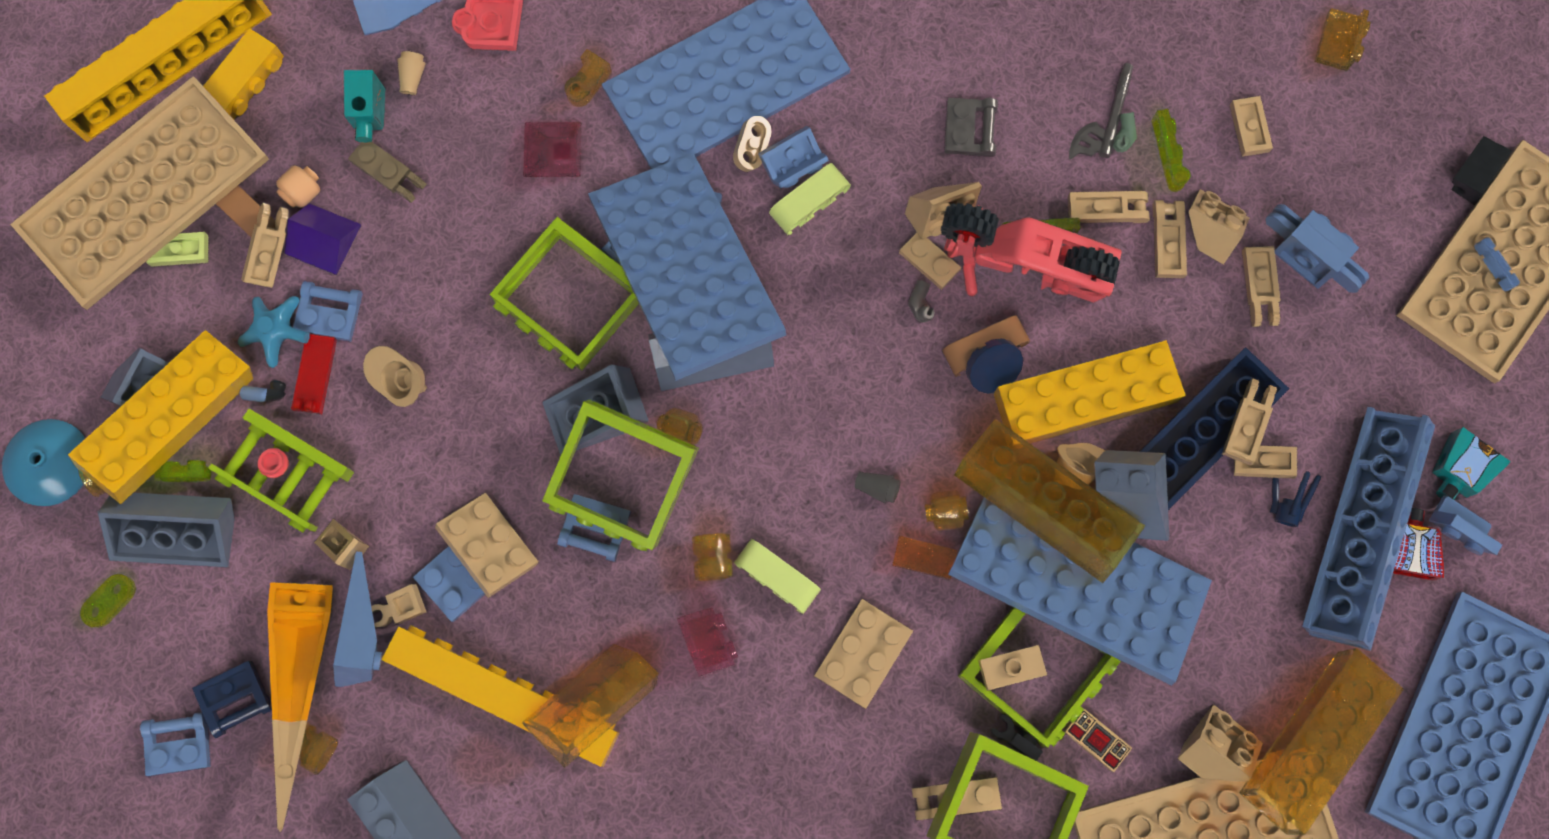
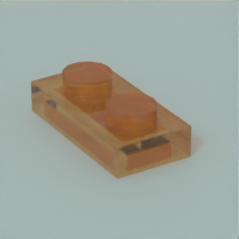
M899 536L892 566L951 580L952 576L948 575L958 550Z

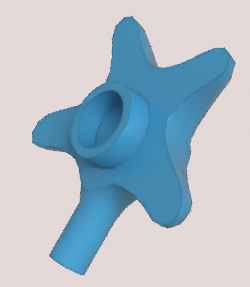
M254 297L252 299L253 323L239 337L238 345L244 347L254 342H260L263 346L268 366L274 368L278 364L279 350L284 340L291 339L306 344L309 341L310 333L290 326V318L300 302L299 297H289L273 310L267 309L260 297Z

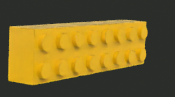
M183 0L177 2L166 13L152 19L147 26L135 34L127 36L122 43L104 52L93 63L79 69L74 76L54 86L44 97L61 120L84 141L89 142L238 39L249 28L252 29L264 21L272 13L263 0Z

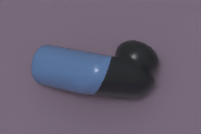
M272 380L269 389L243 386L240 390V397L243 400L255 402L281 400L286 395L284 393L286 384L278 380Z

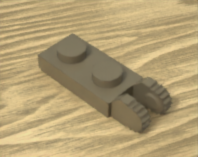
M361 142L348 158L356 167L391 192L398 193L410 203L414 201L415 197L412 192L401 186L404 180L407 178L414 186L421 189L427 185L407 166L373 142Z

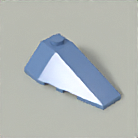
M353 0L364 35L391 30L411 16H416L423 12L422 10L430 5L442 1Z
M358 551L355 554L333 663L336 687L371 681L373 671L380 670L382 652L377 651V638L363 554Z

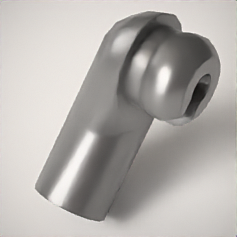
M917 280L908 301V306L915 319L924 323L932 320L935 312L925 301L930 284Z

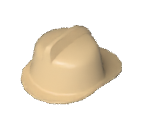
M378 346L366 354L363 368L367 381L396 406L406 407L413 404L418 395L427 389L425 375L420 365L414 361L407 360L396 350L388 346Z
M1090 443L1059 445L1057 448L1059 458L1056 462V481L1058 483H1070L1076 487L1088 486L1095 480L1094 462L1105 450Z

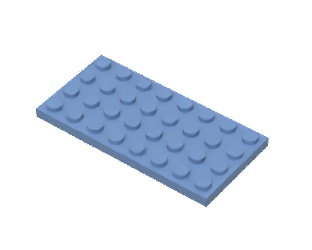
M757 0L602 83V88L648 165L653 169L691 153H694L695 157L739 134L746 120L754 116H761L767 119L850 73L851 69L807 0Z
M694 153L588 193L591 204L675 381L786 336V329Z
M994 474L948 575L1171 686L1176 682L1212 582V580Z
M1464 592L1456 593L1365 813L1416 839H1498L1549 714V634Z

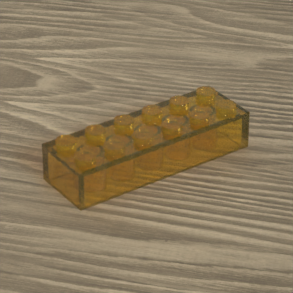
M996 419L993 420L965 455L954 474L958 479L1102 583L1116 569L1145 527L1144 524Z
M1358 648L1337 652L1256 767L1251 779L1245 783L1239 793L1286 835H1306L1404 688Z

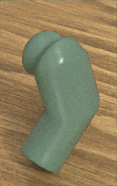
M1134 112L1120 114L1121 129L1115 136L1113 148L1117 152L1127 151L1137 139Z

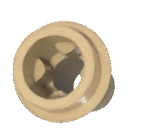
M403 51L401 52V57L397 59L400 93L417 94V88L426 65L423 62L424 56L422 54Z

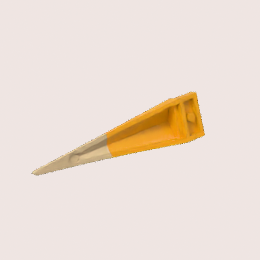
M270 582L267 627L277 828L279 832L283 829L330 623L333 585Z

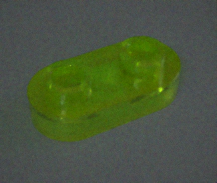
M188 460L187 465L167 461L154 473V480L161 482L211 481L212 471L208 469L209 467L206 466L205 461Z
M115 574L107 578L82 605L80 610L82 621L87 626L101 628L109 624L134 597L136 591L134 581L122 574ZM119 584L120 591L115 594L113 591L114 587ZM98 607L99 613L96 617H93L92 610Z

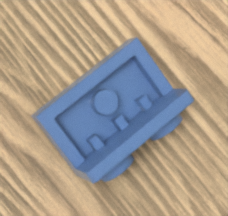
M808 126L758 153L771 181L780 188H788L795 185L799 181L798 178L805 174H813L823 167L822 164L829 161L827 155L821 152Z
M1448 496L1441 498L1429 521L1440 527L1444 535L1463 542L1467 550L1477 555H1482L1483 552L1497 555L1502 544L1487 535L1491 529V524Z

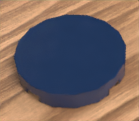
M1002 338L990 340L985 343L986 346L981 349L977 348L970 356L966 366V375L972 386L979 392L994 393L998 386L1013 383L1022 371L1024 361L1022 353L1010 340Z

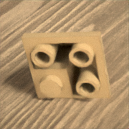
M979 182L934 187L909 197L905 215L921 239L929 236H938L942 234L941 226L946 207L953 203L955 205L962 203L965 206L968 203L975 207L982 185Z
M1200 189L1188 212L1199 251L1224 265L1243 237L1249 217L1246 216L1245 211L1234 205L1230 207L1223 203L1217 194L1211 191L1204 192Z
M1213 704L1183 744L1178 760L1202 779L1248 782L1252 777L1263 743L1258 740L1255 734L1247 731L1235 722L1227 712L1220 710Z

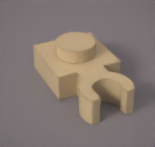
M417 584L408 585L386 595L387 605L375 604L371 606L372 613L380 610L383 614L382 619L374 623L375 627H385L393 619L395 624H401L426 613Z

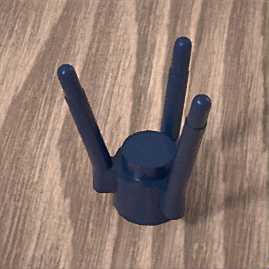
M1309 471L1304 473L1295 499L1283 498L1282 503H1279V478H1272V505L1270 513L1276 514L1275 522L1290 527H1298L1321 480L1320 475H1316L1302 503L1301 500L1310 477Z

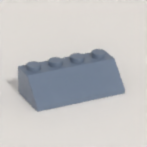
M648 334L661 391L774 366L772 344L769 342L675 381L654 334Z
M133 493L122 504H119L109 495L98 511L109 561L213 567L229 566L235 520L231 498Z
M407 760L373 779L347 799L374 839H462Z

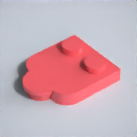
M467 0L465 8L457 10L453 15V29L462 36L465 43L472 49L516 51L523 0Z

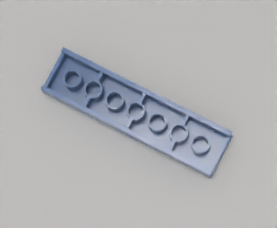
M1367 407L1302 627L1309 632V635L1371 651L1435 429V424L1432 423L1429 416H1409L1376 411L1373 407Z

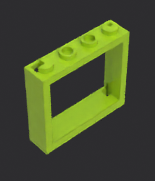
M558 217L554 219L489 294L495 302L493 305L495 310L504 317H507L508 314L513 316L517 320L514 324L527 335L532 331L539 337L537 342L548 352H551L552 349L556 350L561 354L559 360L570 369L576 366L581 371H583L639 304L622 267ZM559 239L631 293L579 356L507 300Z
M583 401L542 501L549 504V509L556 513L565 515L567 512L576 516V521L588 527H592L594 524L603 528V533L615 539L623 537L632 541L631 546L641 551L653 550L658 546L699 447L595 401ZM589 417L682 458L649 535L557 495Z
M1013 607L960 672L958 677L1003 715L1010 717L1013 723L1022 731L1039 741L1040 746L1048 748L1051 744L1054 747L1065 735L1062 729L1068 721L1073 723L1078 719L1084 710L1081 707L1087 697L1090 699L1095 697L1103 686L1100 683L1101 679L1106 673L1111 675L1121 661L1101 651L1104 656L1045 731L1041 733L991 690L986 691L985 685L975 678L981 670L978 660L990 658L1026 614Z
M970 732L926 836L931 839H954L947 835L983 751L1068 791L1049 838L1068 839L1089 786L981 734Z

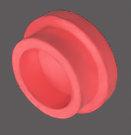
M277 448L265 450L258 459L259 471L268 478L282 476L289 466L287 455Z

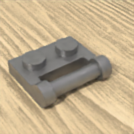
M948 98L945 153L992 157L996 155L994 121L995 112L998 110L997 99ZM976 111H984L982 144H974Z

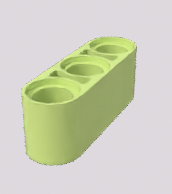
M830 163L778 201L771 208L769 214L787 235H791L793 233L791 230L798 225L800 227L814 217L816 211L820 208L824 210L837 200L835 197L841 192L845 194L851 187V184L834 164Z
M750 539L733 562L740 569L742 567L746 570L749 576L760 584L766 585L773 590V593L786 603H791L795 606L797 611L802 614L805 613L821 591L815 583L754 539Z

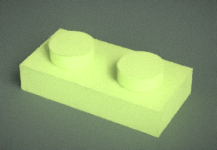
M205 232L180 233L149 258L146 263L151 267L208 263V235Z

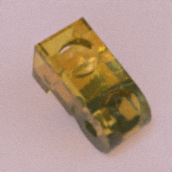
M588 49L580 57L583 64L582 68L576 76L566 81L564 87L568 101L575 107L586 106L601 88L602 83L612 73L610 64Z

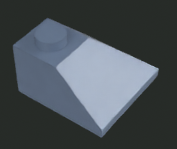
M138 348L114 371L101 398L121 407L169 362Z

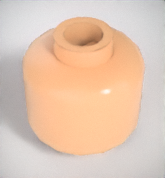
M293 165L277 180L278 190L276 193L290 207L298 206L304 208L320 192V187L316 183L319 177L308 166L302 169L299 166Z

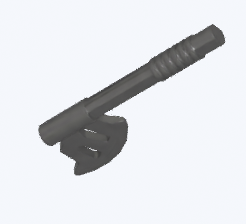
M1125 63L1123 65L1106 130L1101 128L1097 122L1090 123L1081 128L1072 140L1069 159H1073L1078 154L1092 157L1096 153H1099L1100 157L1110 158L1120 114L1131 80L1132 64ZM1092 133L1103 141H1096L1088 134ZM1083 141L1091 147L1087 148L1079 145V143Z

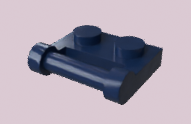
M248 660L192 688L214 738L226 734L225 730L260 713L266 714L272 711L270 698L266 694L253 661ZM253 694L255 703L223 719L218 717V711Z

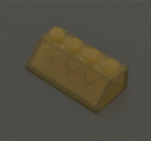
M613 644L527 717L522 724L565 768L655 689L659 673L638 652Z

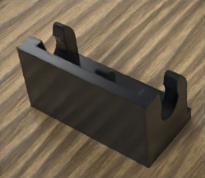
M1483 136L1453 178L1452 183L1455 185L1451 190L1475 205L1513 151Z

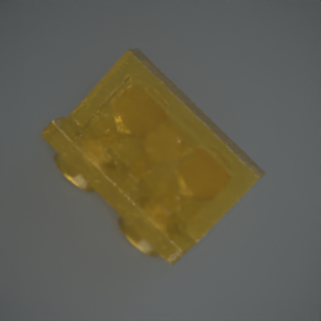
M1331 8L1326 16L1314 62L1348 71L1354 62L1358 63L1364 52V46H1361V42L1366 37L1371 24L1370 21H1367L1369 10L1363 9L1357 16Z

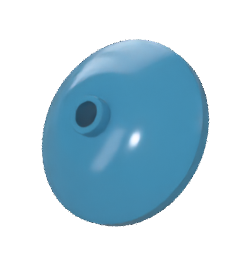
M40 420L25 426L11 439L3 455L2 474L6 486L19 500L35 506H52L68 500L81 489L88 478L75 467L68 456L85 439V436L76 427L61 420ZM41 455V460L35 464V458Z

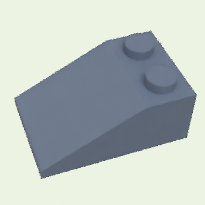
M612 364L542 402L560 455L563 452L583 401H595L642 423L649 421L630 368ZM589 417L576 451L625 433Z
M1105 450L1094 463L1096 492L1107 530L1126 538L1168 541L1170 538L1165 453Z

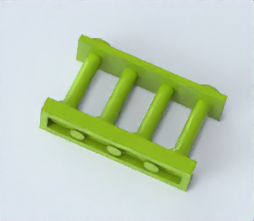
M248 409L242 418L251 423L248 428L250 432L224 470L212 463L208 469L217 474L214 479L229 488L234 484L290 518L291 520L288 524L302 533L306 529L316 532L318 527L308 521L333 482H338L339 478L348 482L354 472L253 410ZM266 434L276 438L272 443L275 445L273 448L280 449L284 453L285 451L288 453L292 448L300 453L297 457L299 459L298 463L273 500L259 492L268 478L259 469L249 484L235 477L260 437L264 438ZM317 463L324 467L322 471L324 475L299 513L295 514L284 507V504L308 468L313 467Z

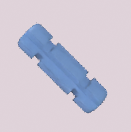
M1485 238L1474 246L1478 254L1485 257L1482 260L1495 279L1499 278L1501 280L1498 283L1504 291H1509L1520 284V280L1515 273H1510L1512 269L1500 251H1495L1494 247L1496 245L1491 238Z

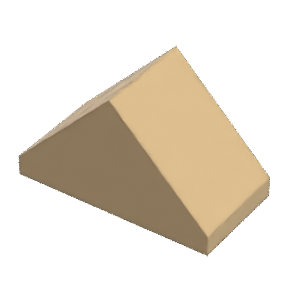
M334 519L314 542L337 565L349 570L353 567L356 551L363 554L369 547Z

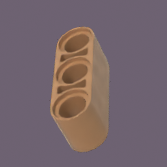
M237 186L218 201L216 205L252 237L254 225H257L260 205L241 187ZM269 216L267 227L275 229V220Z
M1015 315L946 346L942 352L954 376L958 377L961 375L960 372L966 370L967 362L972 353L977 348L981 349L986 346V342L1002 338L1010 340L1016 347L1020 345L1022 348L1030 343V339L1018 316Z

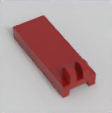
M310 334L309 341L306 344L304 343L291 410L322 415L337 343L335 337Z

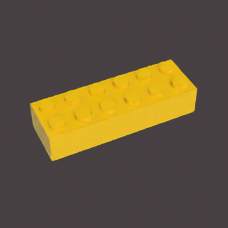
M203 331L68 454L75 467L119 504H122L240 393L243 386H247L253 380L250 366L209 332Z
M1167 340L998 386L994 392L995 401L1011 449L1179 402L1186 396Z

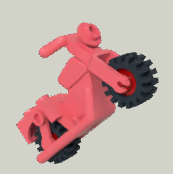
M953 203L946 207L941 226V233L946 235L945 237L947 238L944 249L948 251L947 256L949 258L963 256L965 287L969 296H975L978 292L975 275L976 263L980 266L1006 273L1013 271L1014 264L1023 266L1021 271L1023 275L1027 274L1030 269L1043 273L1041 290L1050 287L1051 291L1056 294H1070L1093 303L1112 294L1120 264L1118 260H1120L1122 253L1120 249L1030 217L1009 222L997 228L999 222L997 215L991 213L988 209L983 210L979 205L973 207L972 204L968 203L966 206L962 203H957V205Z

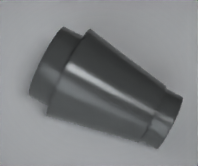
M860 471L855 481V488L885 504L887 501L894 503L901 481L894 479V475L864 473Z

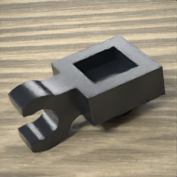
M1001 714L999 718L1006 723V730L999 732L992 727L990 732L995 737L1005 740L1023 755L1037 761L1043 753L1037 747L1039 741L1026 732H1023L1022 735L1016 733L1012 719L1007 715Z

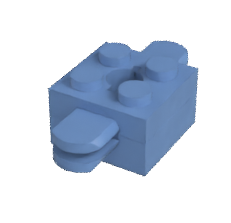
M1278 204L1273 209V212L1266 217V224L1284 238V241L1276 248L1275 254L1317 289L1333 278L1348 292L1356 293L1360 290L1362 284H1365L1369 279L1368 272L1351 259L1359 247L1349 235L1340 232L1332 226L1326 216L1312 210L1302 219L1286 205Z

